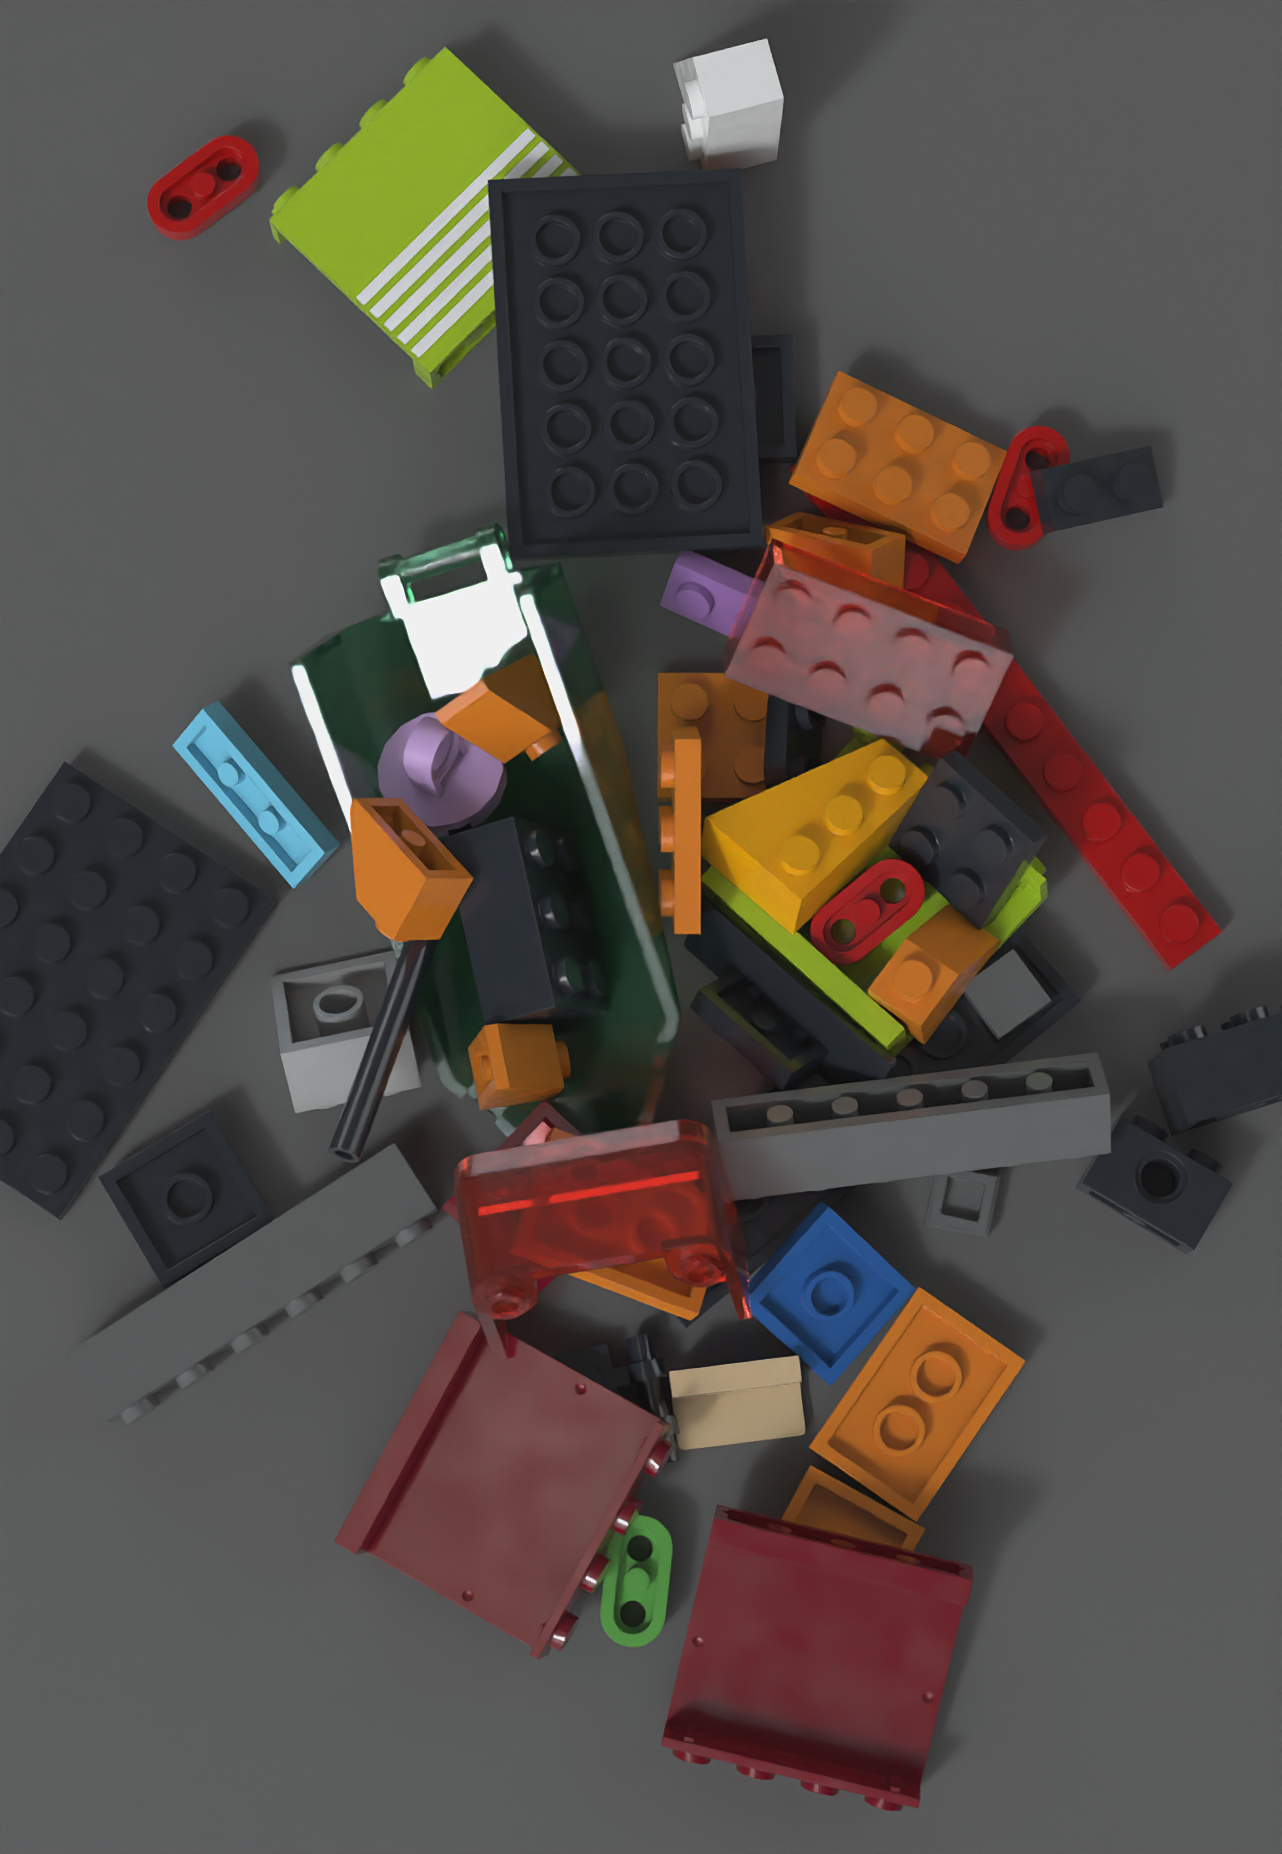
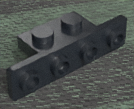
M712 899L701 908V934H688L684 941V946L711 970L718 979L698 990L690 1008L716 1034L723 1037L751 1062L764 1077L772 1081L782 1091L819 1068L838 1085L890 1078L897 1066V1060L892 1054L717 899Z

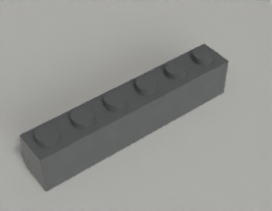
M1098 1052L711 1100L716 1161L724 1202L805 1191H821L829 1188L869 1183H885L893 1180L933 1175H949L957 1172L1004 1166L1013 1167L1020 1164L1068 1158L1077 1159L1084 1156L1111 1153L1110 1091Z
M393 1143L64 1356L105 1422L114 1423L122 1418L125 1424L129 1426L157 1409L160 1404L155 1396L177 1382L183 1391L215 1371L210 1360L232 1347L236 1354L239 1355L260 1343L270 1335L265 1325L287 1311L293 1320L317 1306L325 1299L320 1289L342 1276L345 1283L350 1284L379 1265L374 1254L394 1241L398 1243L401 1249H404L424 1237L434 1229L428 1219L439 1212L400 1150Z

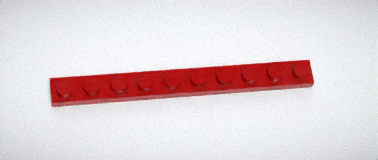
M796 464L790 468V477L792 476ZM801 490L822 517L885 530ZM905 539L903 607L894 611V613L1166 970L1170 972L1220 935L1222 930L931 551Z

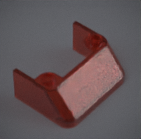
M673 1120L478 1153L463 1159L454 1170V1196L471 1299L495 1360L508 1358L507 1320L520 1316L536 1304L538 1300L536 1279L664 1258L669 1274L677 1281L689 1286L702 1288L726 1281L738 1319L752 1318L745 1233L714 1134L706 1125L693 1120Z

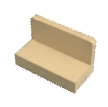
M799 1355L669 1371L668 1373L673 1415L676 1414L680 1434H676L677 1446L681 1450L794 1437L805 1433L806 1428L800 1389L802 1377Z

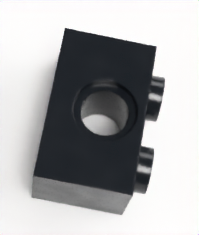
M1135 1115L1131 1122L1120 1117L1111 1126V1153L1094 1155L1075 1188L1184 1254L1194 1251L1233 1183L1220 1176L1224 1167L1208 1155L1192 1148L1185 1155L1166 1144L1165 1140L1168 1137V1133L1151 1121ZM1156 1163L1168 1169L1172 1176L1173 1186L1167 1197H1154L1145 1191L1141 1183V1172L1145 1165Z

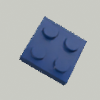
M820 1202L740 1291L735 1299L796 1356L799 1355V1359L818 1377L831 1386L916 1289L829 1206Z

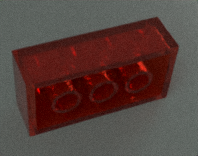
M774 538L771 539L722 650L724 677L937 759L955 749L966 758L1014 656L1008 631L1004 628Z

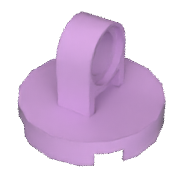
M436 712L422 714L401 725L386 742L377 766L379 789L384 798H401L436 837L449 836L448 830L459 829L471 823L472 827H475L487 819L500 804L507 784V772L503 762L442 725L434 714Z

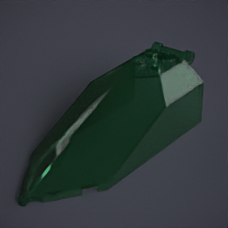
M498 523L478 528L476 536L403 558L400 554H394L379 559L377 563L378 575L390 609L325 635L290 662L291 670L349 829V806L354 798H384L379 789L377 766L386 742L401 725L422 714L437 712L484 677L534 653L543 666L563 726L557 731L564 740L534 761H531L527 753L524 752L504 764L507 772V784L500 804L482 822L481 826L512 816L567 826L568 833L573 836L578 845L581 866L577 870L581 892L589 901L595 919V927L593 932H591L596 958L605 967L609 981L608 993L605 995L608 1012L553 1028L555 1041L564 1040L566 1044L571 1075L570 1078L563 1079L564 1088L555 1098L545 1100L588 1141L643 1161L666 1077L665 1070L673 1041L677 1037L682 1012L624 744L561 563L513 570L509 558L507 538ZM483 561L489 578L419 600L414 599L411 590L412 582ZM437 837L441 842L443 837ZM458 905L440 938L415 1011L442 1084L460 1099L466 1093L478 1103L468 1047L485 1026ZM390 939L398 961L404 942ZM543 1100L493 1108L487 1111L498 1119L494 1126L509 1137Z

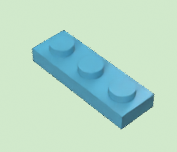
M219 701L204 707L172 745L293 889L308 881L340 845Z

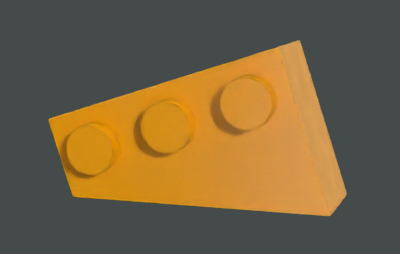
M882 738L705 817L701 836V857L788 932L794 935L888 846L929 777Z

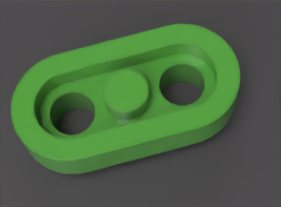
M638 1515L627 1534L622 1536L615 1532L607 1546L606 1557L612 1561L604 1576L600 1618L606 1634L616 1643L626 1647H640L650 1643L659 1635L665 1623L673 1544L668 1530L663 1524L652 1517ZM643 1535L652 1542L653 1551L648 1559L635 1561L629 1556L627 1545L634 1536ZM628 1601L640 1602L645 1608V1619L638 1626H628L620 1618L621 1607Z

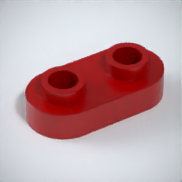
M225 135L216 137L156 181L151 187L147 198V209L156 230L172 240L194 238L247 199L256 190L261 177V168L254 148L247 141L237 136ZM234 165L241 169L239 177L233 181H224L219 177L220 171L226 166ZM184 202L191 205V212L185 218L177 219L170 215L171 208L177 203Z
M1046 426L1025 428L1012 439L986 513V527L989 535L998 545L1008 550L1022 551L1030 549L1038 544L1045 535L1042 533L1029 473L1033 470L1028 468L1025 458L1030 454H1040L1046 459L1047 468L1070 463V450L1066 440L1056 430ZM1012 511L1022 512L1028 519V526L1020 530L1013 529L1007 524L1006 515Z
M888 858L874 864L816 913L810 928L813 946L834 964H851L863 958L918 912L924 902L926 890L921 873L913 864L898 858ZM896 878L903 882L906 893L901 901L889 902L882 896L881 886L885 880ZM847 919L854 924L856 935L851 942L841 943L833 937L832 926L835 921Z

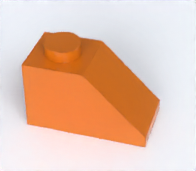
M799 511L764 527V540L811 605L827 611L830 615L838 616L854 623L856 627L873 626L878 623V619L903 607L905 534Z
M534 653L484 677L434 713L442 725L504 764L524 752L527 753L531 761L539 758L564 740L557 730L576 717Z
M354 798L349 806V819L357 901L375 920L377 929L393 941L407 942L409 940L440 939L470 886L473 877L401 798Z
M947 904L904 940L868 988L869 997L905 1028L906 1033L925 1045L964 993L967 986L997 949L1000 940L983 928L980 930L976 928L965 916Z
M496 1023L485 1025L468 1047L480 1111L555 1098L564 1088L563 1079L570 1078L571 1075L566 1044L564 1040L555 1041L552 1024Z

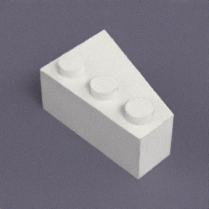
M767 38L673 63L684 101L682 111L685 124H681V131L690 161L700 159L702 169L710 170L744 169L777 160L784 96Z

